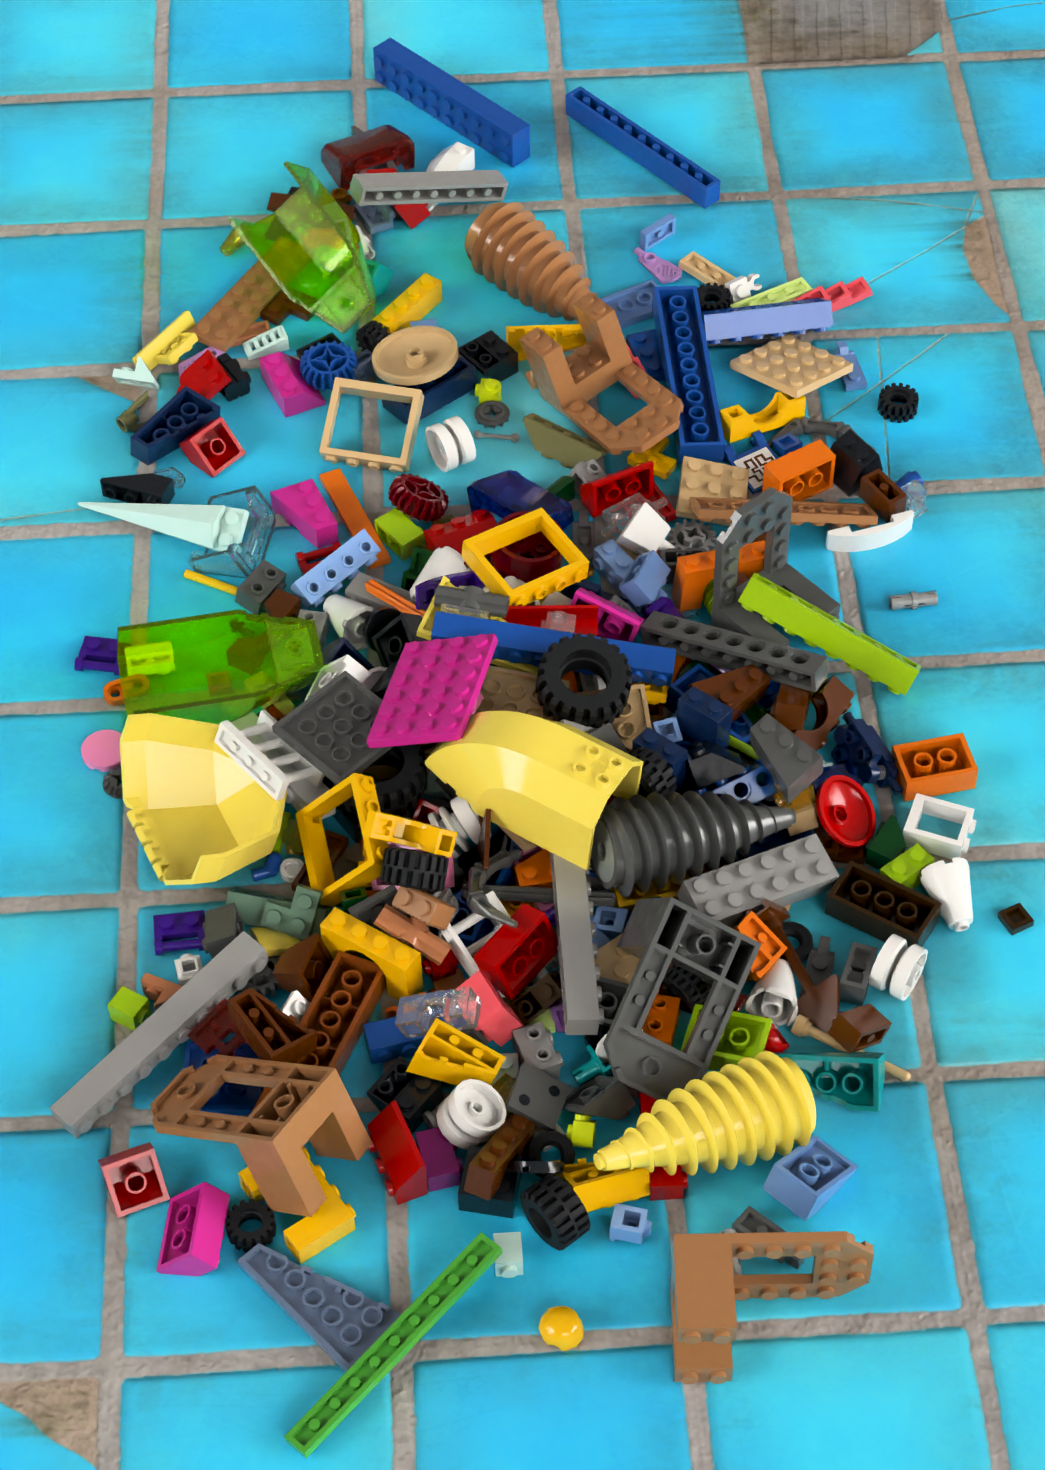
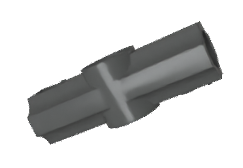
M438 585L435 592L434 607L458 610L462 615L469 617H478L480 614L506 618L510 600L509 596L485 593L483 589L477 586H466L464 589Z

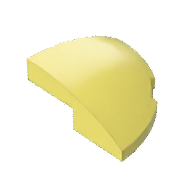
M252 927L249 931L251 937L265 948L268 957L281 955L283 951L301 942L296 937L267 927Z

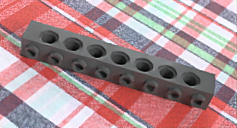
M653 611L641 625L642 644L676 649V655L731 670L753 664L767 674L771 681L815 693L828 676L827 656L658 611Z

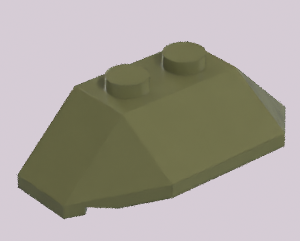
M534 413L524 416L523 422L534 449L541 452V455L547 459L560 461V464L566 468L572 469L581 461L595 460L609 454L601 445Z

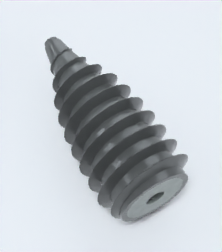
M670 791L664 796L654 792L650 793L646 798L641 795H633L628 800L616 797L609 805L605 804L595 826L590 862L598 882L606 889L616 888L623 897H628L631 894L633 885L640 893H646L650 888L651 882L658 889H663L667 885L668 878L677 885L681 884L686 872L691 878L700 877L703 865L709 872L717 870L720 858L725 864H732L737 850L747 855L750 850V844L756 841L762 843L764 837L773 833L776 834L777 831L791 827L792 824L796 823V813L794 809H789V807H775L765 804L756 806L747 799H742L738 802L730 794H723L718 797L711 791L703 792L701 795L694 791H686L683 795Z

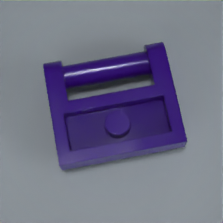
M85 636L79 655L75 659V671H84L86 669L113 672L114 675L122 676L126 666L124 645L131 644V641Z
M204 910L153 915L156 956L164 955V952L198 948L199 951L204 950L202 945V939L205 938L203 922H205Z

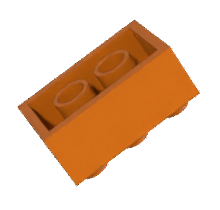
M819 439L778 459L772 460L764 465L762 492L772 487L780 492L788 493L793 497L792 501H804L832 488L836 455Z
M963 733L892 746L891 754L895 759L894 765L898 769L896 778L903 788L901 794L904 802L914 800L916 793L932 797L975 789L978 768Z

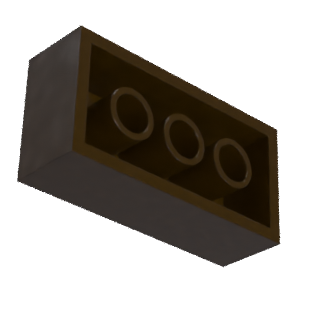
M850 860L827 894L825 914L883 942H886L892 934H896L906 939L908 949L913 944L923 947L939 922L942 903Z

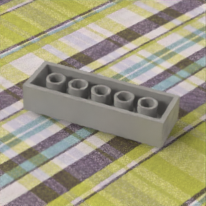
M815 833L723 866L717 870L701 874L700 877L696 876L682 882L677 897L680 902L731 927L738 924L746 916L745 912L748 910L758 913L765 908L761 902L764 899L785 907L829 891L839 878V874Z

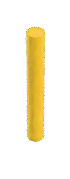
M186 569L183 576L186 579L236 596L237 586Z

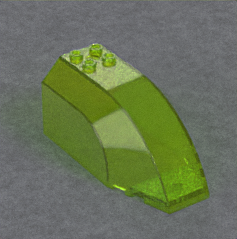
M286 161L283 165L301 187L274 214L256 223L232 217L228 221L291 301L299 304L308 312L313 313L325 323L345 334L376 303V291L359 233L352 221L311 169Z
M231 610L117 627V660L127 717L133 714L153 713L219 725L220 722L226 720L233 722L303 683L324 666L314 620L287 616L279 618L269 616L266 613L258 615L246 613L245 610Z

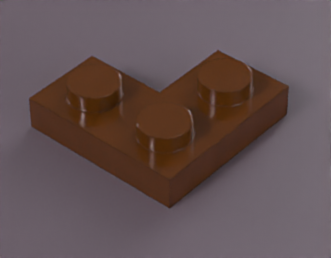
M284 288L260 312L261 319L268 320L269 323L279 326L290 314L308 322L320 310L318 302Z

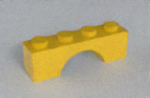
M779 391L775 393L767 407L754 414H748L739 404L721 409L719 412L724 438L729 443L751 437V433L757 430L764 433L786 426L796 418L801 419L805 416L806 397L803 395L799 398H794Z

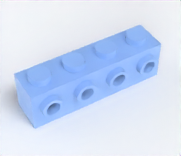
M363 529L296 580L289 588L297 597L301 598V603L306 609L312 605L316 608L326 600L324 596L331 591L334 594L344 586L341 582L347 578L350 581L353 580L363 565L369 567L378 560L376 555L381 549L366 530Z
M613 539L594 548L592 560L594 568L624 599H627L628 604L642 618L646 609L660 597L667 598V594L660 588L657 592V598L651 604H643L636 607L618 588L635 561Z

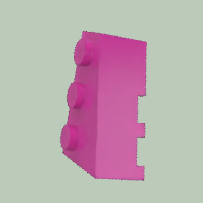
M313 479L270 492L272 511L284 517L287 524L296 527L299 530V534L317 549L339 541L337 522Z

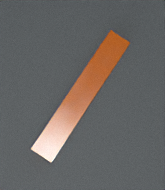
M338 468L319 474L320 482L351 537L365 529L381 549L376 555L378 560L368 568L371 570L391 563V557L341 469Z

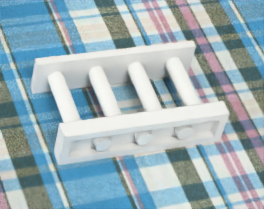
M265 709L261 710L257 724L238 730L228 720L220 722L214 742L276 801L284 799L290 783L306 778L316 788L321 786L324 774L273 733L272 726L278 721ZM260 734L266 741L253 744L247 738ZM276 749L282 756L268 759L262 752ZM291 763L298 771L284 774L278 767Z
M493 890L486 894L489 903L494 908L510 917ZM472 913L453 926L449 923L444 931L438 929L439 937L452 945L451 950L469 977L480 971L472 956L503 926L502 923L490 919L495 926L494 931L466 948L458 934L482 919L487 918ZM545 968L536 975L530 984L534 985L547 974ZM497 990L501 998H505V996L499 990Z

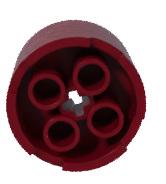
M520 511L509 514L497 526L532 511ZM553 519V521H554V522L560 527V529L562 530L561 526ZM540 531L493 551L491 565L495 570H499L502 578L514 576L516 579L528 583L560 569L562 555Z

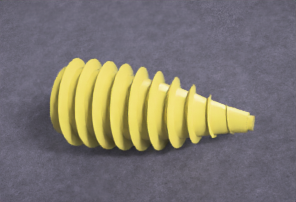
M762 1051L754 1058L745 1057L741 1059L737 1065L726 1064L719 1072H707L702 1080L693 1079L686 1084L684 1089L675 1088L672 1090L667 1100H657L652 1106L651 1113L644 1112L639 1116L635 1128H627L623 1136L611 1141L593 1155L594 1164L598 1170L603 1171L627 1168L633 1170V1168L646 1167L650 1173H653L655 1167H663L671 1176L676 1173L677 1165H680L687 1174L694 1176L698 1170V1163L706 1172L713 1174L718 1168V1162L725 1169L733 1170L738 1160L746 1166H751L754 1164L757 1156L764 1161L771 1160L775 1151L780 1155L786 1156L792 1151L794 1142L804 1147L810 1141L811 1134L816 1125V1107L813 1094L805 1075L794 1061L787 1057L780 1058L769 1051Z

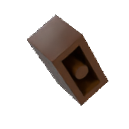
M877 469L861 477L859 497L886 523L890 522L891 515L905 512L907 495L882 470Z
M869 1003L837 1013L832 1019L833 1025L828 1034L851 1054L880 1044L892 1023Z

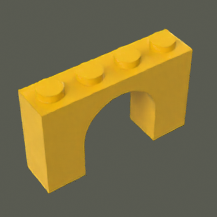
M336 907L320 924L321 938L333 959L338 951L358 956L360 953L366 955L383 971L386 978L387 995L401 1002L402 999L419 994L423 989L420 952Z
M304 1146L302 1150L327 1199L312 1217L306 1216L283 1231L285 1245L300 1264L354 1231V1218L356 1217L352 1206L349 1203L344 1204L340 1199L341 1195L337 1187L333 1183L329 1185L325 1180L326 1176L322 1168L318 1164L314 1166L310 1161L311 1157ZM246 1167L238 1172L240 1186L250 1199H254L255 1203H257L258 1199L264 1201L265 1199L249 1168Z

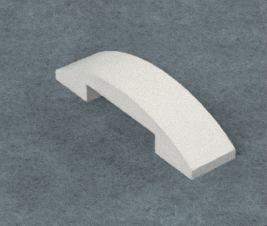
M909 510L891 515L890 523L854 532L851 531L849 526L827 531L826 548L827 550L838 552H859L888 545L900 539L912 529L914 512Z

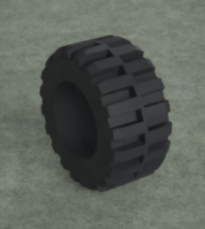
M581 633L573 634V637L570 639L568 636L560 638L559 644L556 642L548 647V651L544 652L541 657L536 680L537 700L540 706H544L543 712L548 717L552 715L553 721L556 722L565 719L597 729L602 727V724L606 725L609 722L612 724L614 718H619L628 702L632 685L631 666L627 664L628 659L624 653L619 654L620 648L616 644H608V639L604 637L597 639L594 638V634L581 636ZM572 670H589L602 678L606 688L595 695H579L570 691L563 684L561 677Z
M419 744L394 746L366 768L387 765L400 771L399 774L389 780L374 782L381 812L402 817L406 815L407 810L412 811L417 806L419 798L423 799L424 791L427 790L428 784L427 767L425 765L424 750ZM353 795L340 805L345 806V810L350 814L356 813L358 817Z

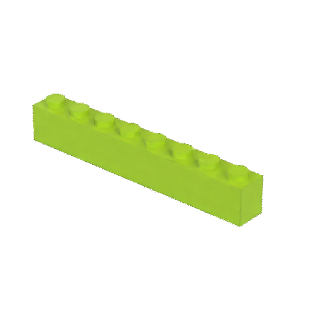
M755 572L738 602L742 603L741 606L745 610L760 613L765 621L783 626V630L792 636L799 635L804 638V642L809 646L822 648L827 656L845 661V665L854 671L861 670L867 674L866 677L876 683H879V681L888 686V690L897 695H900V693L906 695L920 671L921 665Z

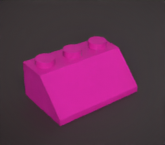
M280 351L259 358L261 377L285 418L326 405V401L318 389L315 390L313 386H308L307 382L302 378L300 360Z
M582 587L576 590L571 605H598V637L634 642L644 622V618L636 613L630 612Z
M203 1182L170 1198L156 1272L160 1274L200 1277L217 1269L220 1262L221 1244L225 1235V1221L229 1211V1194L207 1182Z

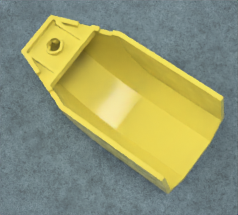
M495 710L471 715L462 739L440 742L425 760V765L445 784L448 783L456 791V795L460 799L464 798L477 815L484 818L485 810L491 809V822L587 870L590 866L595 826L607 800L611 795L622 797L626 800L633 795H638L643 761L568 724L520 712Z

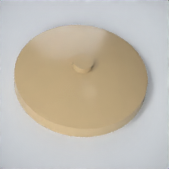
M413 326L396 331L381 340L374 348L371 360L374 372L380 379L394 385L410 386L427 383L446 374L457 362L459 349L456 338L449 331L435 326Z

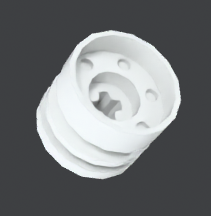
M458 796L450 801L453 813L450 814L446 808L441 806L438 808L441 818L435 811L428 814L431 825L458 833L453 849L454 859L461 856L459 846L465 852L470 850L467 838L478 844L481 831L478 815L471 809V805L464 798L460 799Z

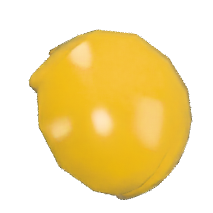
M560 1305L548 1308L540 1318L538 1329L542 1339L548 1346L554 1345L561 1351H567L576 1347L583 1339V1323L577 1312L568 1306Z

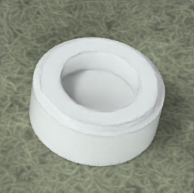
M294 857L285 859L280 865L281 878L286 882L292 883L303 867V861Z

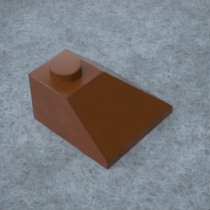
M313 934L283 951L272 973L282 989L289 993L297 990L311 1003L334 959L320 935Z

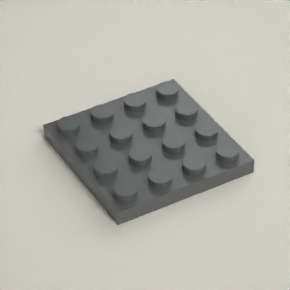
M346 670L272 726L273 733L336 785L353 773L359 774L394 747L369 748L366 740L382 699Z

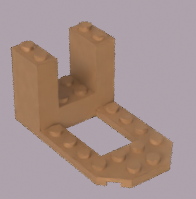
M589 292L573 303L587 341L585 345L565 357L561 345L538 327L521 337L520 342L543 399L612 455H620L622 451L633 450V453H643L679 428V417L684 408L683 402L632 362L615 310L592 292ZM619 381L648 405L618 426H615L586 402Z
M217 1054L207 1059L208 1064L196 1069L193 1065L182 1069L150 1104L154 1116L152 1118L153 1126L157 1133L236 1144L267 1205L270 1206V1210L312 1217L327 1199L302 1150L303 1145L308 1140H310L317 1156L358 1161L372 1144L336 1068ZM224 1082L273 1088L248 1117L201 1111V1108L217 1093V1090Z
M847 1231L673 1234L670 1303L674 1382L695 1384L697 1382L710 1381L714 1384H722L726 1381H732L733 1360L731 1341H736L737 1334L735 1300L743 1301L749 1298L774 1300L776 1298L789 1297L794 1300H800L805 1297H819L820 1299L839 1297L869 1283L874 1257L873 1245L866 1241L861 1243L855 1241V1236ZM796 1256L797 1258L805 1259L814 1256L812 1274L734 1275L733 1257L746 1260L753 1257L778 1259Z

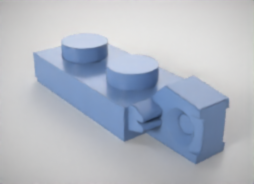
M845 341L836 342L837 349L834 355L843 357L846 361L853 363V371L840 377L845 392L866 389L867 381L856 354H854L853 350L848 351Z

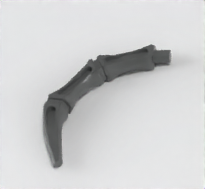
M803 416L801 419H794L767 442V445L772 448V440L789 432L794 436L821 433L829 435L836 440L850 429L857 436L859 435L850 425H845L843 421H819Z
M502 848L498 853L489 858L488 870H483L481 862H476L468 871L466 898L468 908L475 914L513 928H517L518 922L506 916L489 903L483 891V886L496 871L510 868L512 861L521 859L519 849L507 851L505 848Z

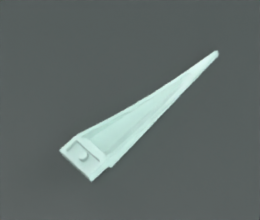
M77 503L80 507L112 516L218 553L236 556L239 554L250 513L245 509L225 507L224 505Z

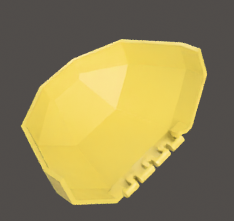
M153 713L128 715L120 737L123 801L126 807L132 809L127 812V817L135 829V833L144 847L143 849L153 865L152 867L159 881H164L165 885L216 882L272 852L281 828L287 791L284 799L276 801L214 742L219 724Z

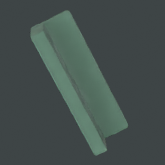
M235 886L228 890L226 905L235 903L244 924L264 927L260 925L266 901L270 899L291 907L293 898ZM319 905L311 935L319 934L321 937L320 924L331 912V906Z

